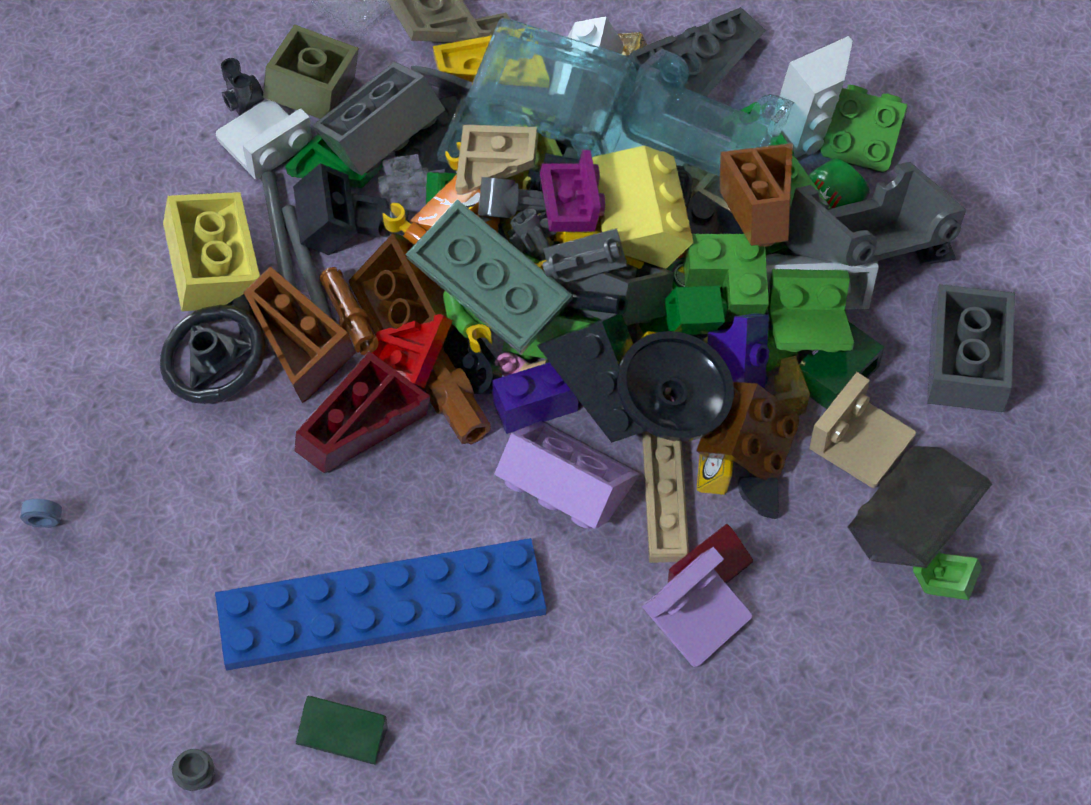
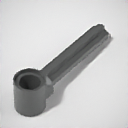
M481 177L478 215L512 218L515 216L516 211L522 212L527 209H535L538 214L546 211L543 191L518 189V183H515V180Z

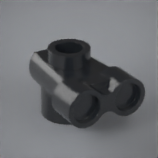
M227 58L221 63L222 76L227 86V90L222 92V97L231 112L236 110L240 116L253 108V105L265 100L263 98V90L256 77L241 73L240 62L237 59Z

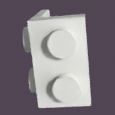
M266 99L216 131V137L218 142L257 180L264 172L273 170L298 154L312 140L310 118L301 108L288 115L276 102Z

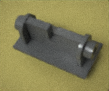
M617 228L543 249L547 260L543 262L545 275L547 277L551 276L559 284L628 265Z

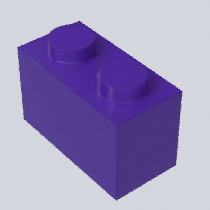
M550 362L492 380L493 404L506 434L539 421L546 422L578 411L577 397Z

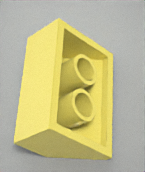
M644 145L592 157L593 164H598L600 171L598 192L604 193L605 213L603 216H599L602 232L617 228L626 256L665 269L668 268L694 243L674 156Z
M241 193L167 196L163 225L181 311H195L210 306L226 305L243 295L244 291L260 277Z

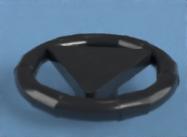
M216 305L197 310L182 319L171 330L165 340L160 355L162 379L172 393L192 403L208 404L228 399L243 390L255 378L263 364L265 354L263 330L252 315L237 307ZM222 319L235 321L241 324L250 337L251 344L198 325ZM189 331H191L189 340L190 387L183 383L174 369L175 352ZM248 357L240 374L232 381L223 386L203 389Z

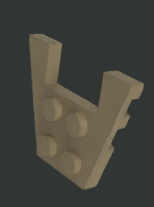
M387 0L411 41L458 42L518 31L507 13L474 19L463 0Z

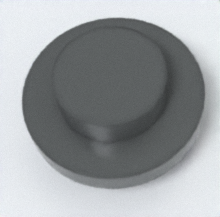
M189 749L182 752L175 759L172 766V775L176 784L188 791L203 789L212 781L215 773L212 758L208 753L199 749Z

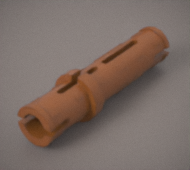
M337 267L325 269L320 275V282L340 317V326L348 332L357 353L360 352L361 355H367L369 351L372 353L378 347L379 342L370 328V318L367 312L359 307L342 271L338 270Z

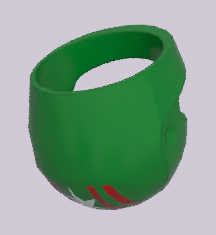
M833 158L819 166L809 175L831 208L864 201L870 194L869 186L859 172L838 158Z

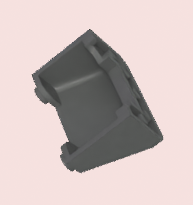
M906 162L895 166L894 171L898 175L888 185L883 182L877 183L873 199L829 209V204L819 197L820 193L813 186L807 185L796 188L790 207L788 241H783V243L796 255L847 266H859L954 240L961 231V224L966 209L911 162Z

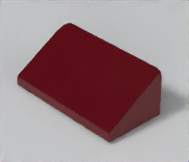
M725 524L669 569L668 583L699 555L712 547L724 558L714 570L726 584L751 565L753 558L734 530L728 524Z

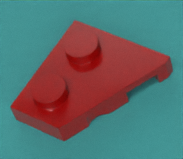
M438 314L434 315V321L420 324L412 321L403 324L397 329L391 327L377 331L375 336L379 343L376 350L372 353L413 384L424 388L453 320Z

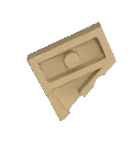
M463 125L455 186L457 195H464L481 187V177L505 179L534 168L538 143L537 127Z

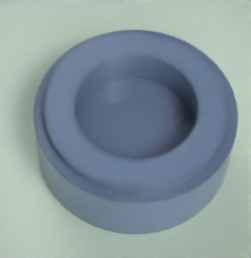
M29 499L22 503L20 519L25 524L33 527L51 528L60 523L62 507L58 503L46 499Z

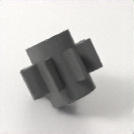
M527 209L518 213L511 220L513 229L507 232L512 245L520 252L526 250L531 256L544 253V248L552 246L553 240L551 236L557 233L550 232L546 211L538 215L535 209Z

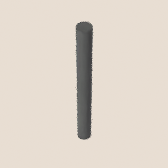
M267 171L261 175L278 272L296 288L276 175L272 171Z
M287 205L282 208V214L311 301L333 320L310 249L300 244L296 208L293 205Z

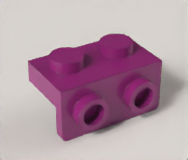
M582 150L579 164L542 163L540 178L550 232L595 231L598 217L603 216L605 213L604 193L598 192L600 171L598 164H593L591 150Z

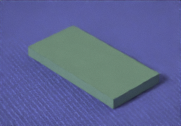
M458 199L406 253L409 261L521 355L573 299L571 293L553 278L547 277L541 268Z

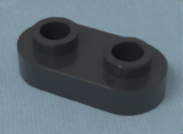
M457 329L453 330L446 338L445 353H447L456 369L461 368L464 371L474 394H492V380L502 377V369L499 362L481 338L476 340L480 345L481 351L475 353L470 347L469 338L464 337Z

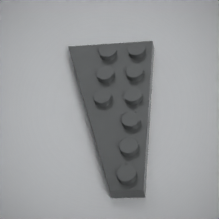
M740 7L715 17L709 23L702 26H693L686 29L680 35L675 37L671 35L634 50L626 57L618 60L616 58L612 59L594 70L590 68L585 71L588 72L589 77L602 80L597 99L605 107L665 143L766 30Z

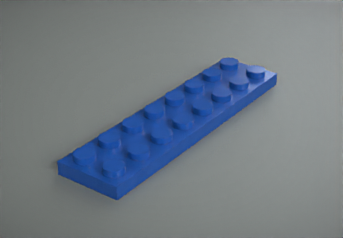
M531 538L215 592L226 671L546 615V605Z

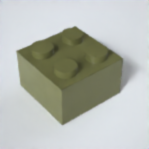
M294 24L266 65L263 98L295 110L301 108L306 114L321 119L339 105L355 79L359 48Z

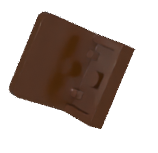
M733 382L734 398L727 417L715 431L700 439L696 451L705 458L735 461L758 478L764 480L778 478L779 480L798 429L799 416L759 384Z

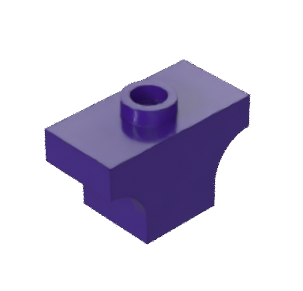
M753 313L735 316L731 328L708 332L707 344L716 350L725 361L733 382L755 383L765 389L766 363L769 359V349L767 346L769 315Z

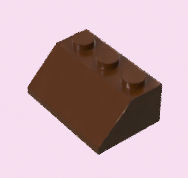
M392 233L348 280L361 308L367 312L370 318V326L375 335L377 331L391 327L397 329L403 324L412 321L420 324L434 321V315L441 314L447 317L443 298L445 290L407 259L406 253L414 244L404 238L403 235ZM452 324L449 328L446 338L453 330L456 329ZM445 338V340H444V343H443V345H442V348H444V346H445L446 338Z

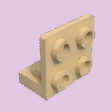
M856 372L814 425L809 449L871 488H876L912 442L916 432L869 403L870 397L866 394L870 380Z

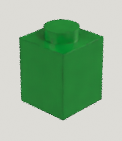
M720 285L676 287L665 298L669 331L690 335L708 334L710 331H716L725 323L727 303L724 298H721Z

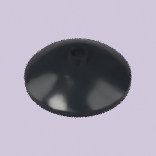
M664 331L641 338L626 352L618 369V394L628 415L647 432L666 440L692 441L709 435L722 424L733 403V380L725 361L706 342L686 333ZM663 394L672 396L674 401L667 400Z

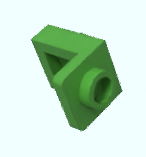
M932 540L925 541L921 553L916 555L913 562L914 575L924 593L963 600L970 599L982 569L978 558L943 554L940 552L936 542Z

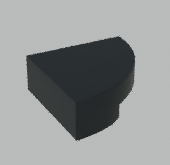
M739 477L738 489L742 499L746 500L750 506L756 509L758 514L767 518L777 519L779 513L778 478L764 480L758 477Z

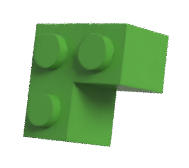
M692 234L694 243L683 252L685 287L720 285L723 298L727 303L725 322H734L735 316L753 313L765 314L769 306L765 246H751L745 234Z

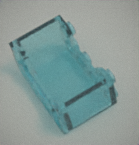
M500 19L469 89L466 102L478 125L506 126L509 124L511 126L537 127L538 132L547 138L557 140L559 137L571 140L573 148L578 151L577 156L581 158L582 150H591L592 157L615 151L641 86L635 64L622 54L518 21Z

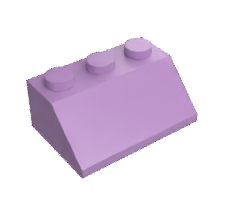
M542 421L511 433L494 475L505 480L504 483L508 488L517 492H527L537 497L538 503L543 507L555 511L561 510L572 516L571 520L575 524L587 529H596L609 521L640 474Z

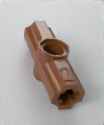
M441 347L425 385V391L430 396V403L436 413H443L461 444L467 443L472 445L482 440L491 431V424L474 399V392L466 374L461 368L456 369L447 353Z

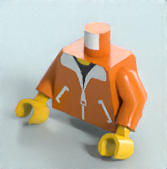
M457 142L456 145L460 151L461 142ZM445 151L449 166L457 171L459 158H452ZM457 175L410 220L411 223L406 220L405 210L401 204L391 203V211L397 218H390L383 213L385 228L390 232L403 231V237L414 245L457 199L497 233L501 218L478 215L480 188L464 195H457L455 188Z

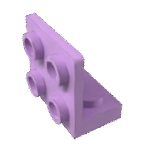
M714 547L699 555L642 606L693 667L700 666L752 618L750 611L714 570L724 560Z

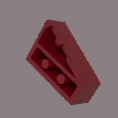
M369 351L296 431L294 451L325 474L426 416L430 396Z

